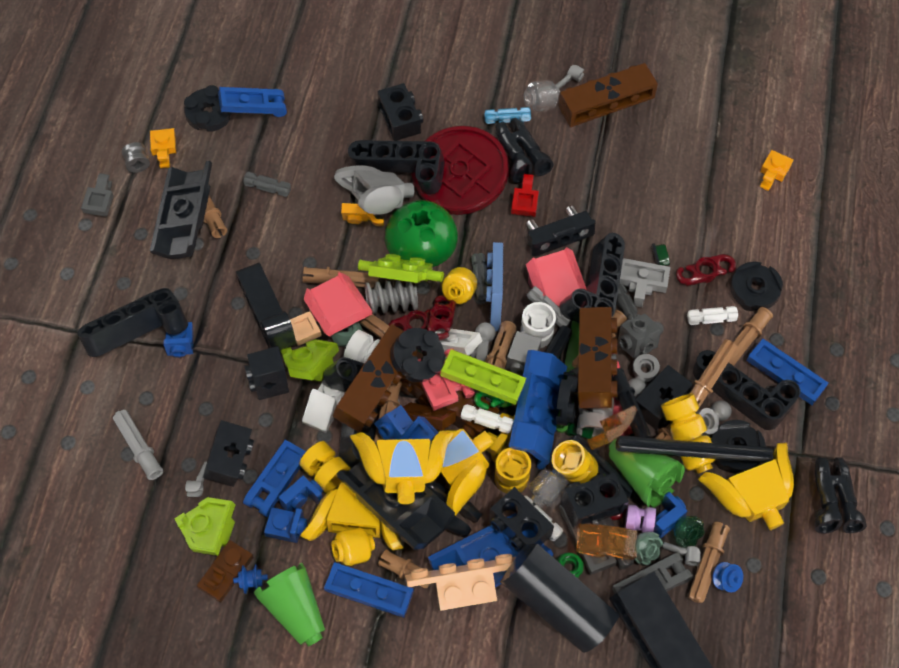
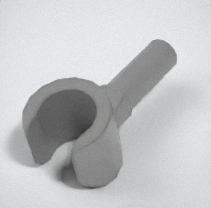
M572 65L565 78L558 82L554 88L558 91L570 82L571 79L580 82L584 76V69L577 65Z
M204 462L196 481L187 480L185 486L187 497L202 496L204 482L202 477L207 462Z
M664 542V549L675 553L678 552L680 555L685 556L686 565L699 566L701 552L697 547L689 546L684 548Z

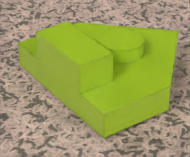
M315 339L306 342L305 347L292 350L291 347L283 349L281 354L290 377L322 381L325 369L334 363L333 357L338 353L339 348L337 343Z
M207 497L198 503L199 506L186 514H180L174 519L193 552L218 556L221 546L225 547L229 542L235 521L231 518L235 504L233 501Z

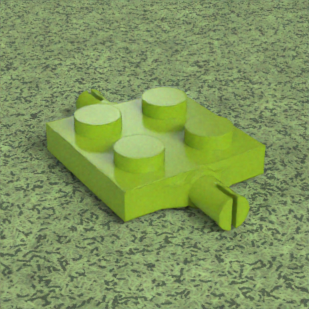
M387 254L386 257L378 259V261L359 260L358 270L369 271L368 276L414 283L422 280L443 282L444 279L443 271H433V264L425 263V259L422 258L403 260L400 255Z

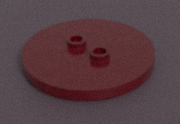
M454 126L440 130L425 140L437 143L445 160L440 190L435 194H425L419 186L415 173H412L414 187L422 200L434 202L442 206L450 214L461 215L479 211L499 197L508 180L509 166L503 146L493 135L476 127Z

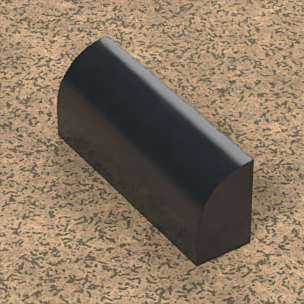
M538 544L524 545L500 580V583L583 653L598 646L606 638L620 617L614 609Z
M655 571L609 598L650 668H713Z

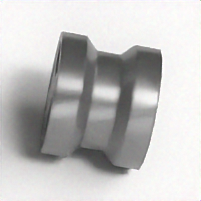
M133 142L122 149L123 158L126 160L125 165L129 172H142L150 166L145 145L142 143Z

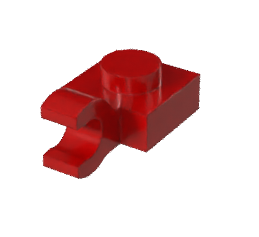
M524 174L522 189L514 188L511 214L536 217L539 191L532 190L534 175Z

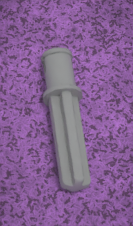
M126 410L117 411L113 416V420L134 454V461L141 465L149 480L158 478L162 475L163 469L153 455V448L148 447Z

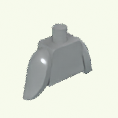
M344 167L338 169L334 175L335 180L341 186L352 191V194L358 199V206L370 214L389 213L403 205V198H412L414 195L413 183H404L395 173L382 172L373 167Z

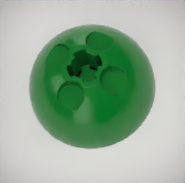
M417 200L402 205L392 214L385 229V245L390 254L400 255L403 260L422 258L425 259V263L433 264V267L442 264L450 258L458 243V231L454 219L446 209L431 201Z

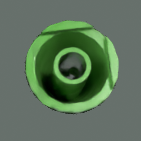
M616 439L609 446L610 459L642 502L648 507L651 505L654 508L662 504L664 495L668 492H671V494L674 492L671 488L674 482L680 483L685 472L684 465L667 455L620 452L616 450Z
M300 563L297 568L293 566L268 580L267 584L269 586L263 590L261 587H258L254 591L256 598L300 645L306 643L309 647L323 638L321 633L325 631V627L307 570L303 563Z

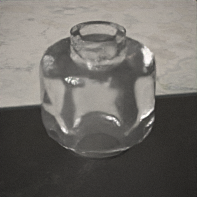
M551 80L534 81L524 91V102L534 112L552 110L558 104L560 90Z
M554 468L551 471L544 469L529 485V490L533 494L530 499L541 509L544 506L549 509H555L561 503L562 495L569 482Z

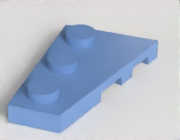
M493 242V253H488L487 268L492 269H487V284L491 286H487L486 302H491L490 324L493 325L495 331H499L501 327L503 296V243Z

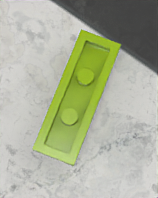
M452 349L440 374L444 378L514 405L517 404L526 382V378Z

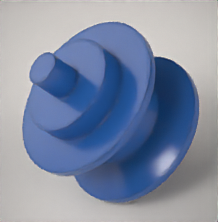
M721 562L713 571V583L720 590L735 592L742 585L743 571L738 565Z
M255 564L253 570L248 571L242 565V571L238 572V577L233 578L234 583H239V587L243 588L244 594H246L250 587L257 589L259 586H263V580H268V574L262 575V569H258L257 564Z

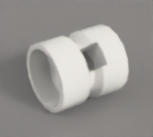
M531 303L523 311L520 332L542 338L541 348L549 345L554 334L555 311L546 303Z
M357 330L346 346L344 357L365 363L380 340L373 341V336Z

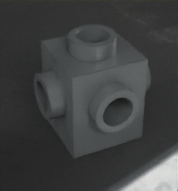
M642 314L621 324L618 344L633 358L642 354H648L658 347L661 328L646 314Z

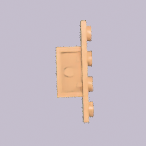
M502 554L496 556L495 560L484 562V559H472L467 561V565L456 566L454 563L443 564L439 566V570L428 571L427 568L412 570L411 574L405 575L407 587L436 583L440 611L497 601L493 573L508 570L516 557H512V554Z

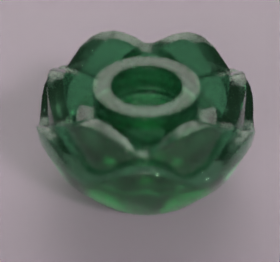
M692 515L679 519L674 527L676 543L684 548L696 546L698 539L705 534L704 522L699 517Z

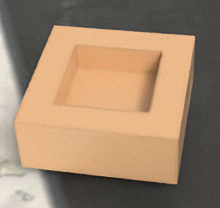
M310 311L290 319L297 346L321 337V331Z

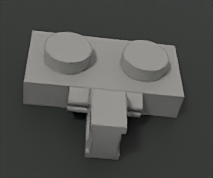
M623 258L619 284L629 286V291L635 292L633 299L635 306L643 307L645 294L651 295L652 291L666 293L670 267Z

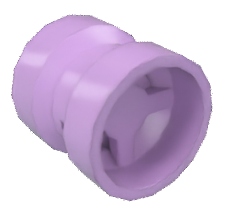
M628 504L624 531L632 533L635 530L642 531V533L653 532L656 508L646 507L645 509H640L637 505Z

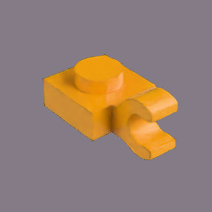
M174 128L150 131L152 156L157 155L160 168H169V154L176 153Z
M771 150L760 171L765 174L760 187L769 191L775 179L782 182L794 160Z
M342 203L341 214L343 220H347L348 223L360 224L362 221L368 222L369 219L375 226H384V219H376V214L365 212L358 204Z

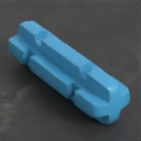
M521 107L520 110H517V108L498 109L496 112L494 109L485 110L484 113L486 124H494L495 121H498V123H509L515 117L521 119L522 122L531 120V110L529 107Z

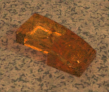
M635 405L600 421L604 432L587 440L591 450L612 442L629 427L637 412Z
M579 524L577 525L576 552L600 558L610 555L633 560L637 558V531L607 525Z

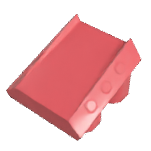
M567 247L562 251L536 259L533 257L526 264L530 287H538L543 292V296L546 295L559 308L561 302L576 289L587 290L573 250Z
M341 272L338 273V276L311 290L306 289L304 301L315 321L319 322L322 331L328 336L372 315V309L350 277Z

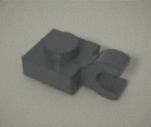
M99 173L95 188H87L81 207L83 213L108 216L114 197L112 191H110L112 181H108L110 177L108 174Z

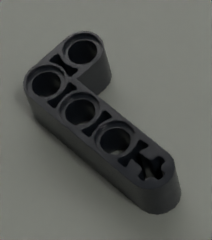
M358 140L351 143L348 148V154L354 166H369L382 172L415 173L422 192L429 195L438 192L442 186L445 160L439 145L435 142Z
M609 233L594 246L587 290L576 289L560 304L561 313L567 319L580 323V308L611 307L612 317L614 316L625 250V242L619 234Z
M260 262L235 271L240 287L268 348L278 346L279 351L296 345L294 330L286 311H282Z
M161 288L83 325L77 333L87 355L98 357L160 326H163L168 334L181 333L188 327V321L173 292L169 288Z
M705 350L699 353L693 367V375L697 380L700 379L716 352ZM729 362L711 388L715 394L765 430H773L778 427L793 409L801 392L796 382L783 380L770 393ZM723 380H729L732 384H726ZM781 394H787L790 399L783 397ZM748 395L752 397L754 400H748L744 396ZM765 411L772 412L775 417L769 416Z
M346 357L340 358L325 369L323 374L325 383L333 389L346 392L365 363ZM376 419L370 428L365 425L361 433H365L373 441ZM342 423L339 457L352 469L362 461L355 444L350 438L351 435L359 432Z

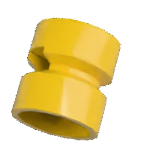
M693 393L682 395L661 405L665 419L673 421L670 425V432L674 440H687L707 431L704 418L700 414H696L699 405Z
M567 440L560 443L554 449L552 454L553 467L571 484L574 482H581V484L588 482L597 475L598 463L596 459L579 442Z
M320 441L307 450L302 456L299 465L310 477L315 476L314 481L320 485L324 492L328 493L332 489H336L342 482L337 477V473L340 470L349 471L351 468L341 457H335V451L325 441Z
M507 448L497 456L494 480L497 488L503 493L507 494L514 487L519 492H522L527 487L531 471V460L525 451Z

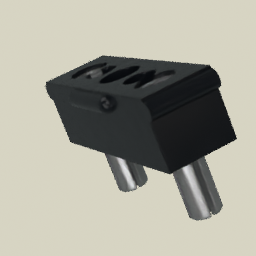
M573 206L566 208L569 217L538 227L534 220H531V222L529 220L527 222V226L530 229L528 231V245L532 250V256H538L593 236L595 234L596 221L591 219L587 211L577 213Z

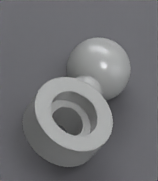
M481 323L476 327L475 332L480 333L482 342L471 354V357L484 362L488 355L489 342L494 339L496 334L495 328L490 323Z
M650 354L639 355L633 363L632 372L635 378L628 382L630 387L635 389V399L646 389L645 382L654 380L658 375L660 369L659 362ZM647 367L650 372L644 373L641 368Z
M716 401L712 404L711 408L700 409L696 413L704 418L707 426V431L702 433V436L714 434L719 427V421H725L731 416V406L726 401Z

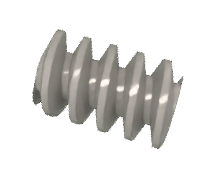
M396 280L395 286L392 288L390 281H386L385 287L382 288L378 281L375 283L374 289L371 288L369 282L365 283L366 302L372 309L373 314H377L378 307H381L384 314L387 313L389 306H391L394 313H397L399 305L402 306L404 312H407L409 304L412 305L414 310L418 309L416 283L413 286L411 282L406 281L403 287L400 280Z

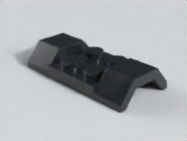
M211 161L205 162L203 170L185 172L174 167L168 168L150 247L152 254L168 259L193 256L198 230L203 226L211 188L208 184L212 168Z
M362 461L349 471L340 470L337 473V477L356 494L355 497L393 533H397L414 550L424 549L444 532L455 515V512L426 485L423 492H414L415 501L413 503H399L397 493H386L382 484L375 483L368 476Z

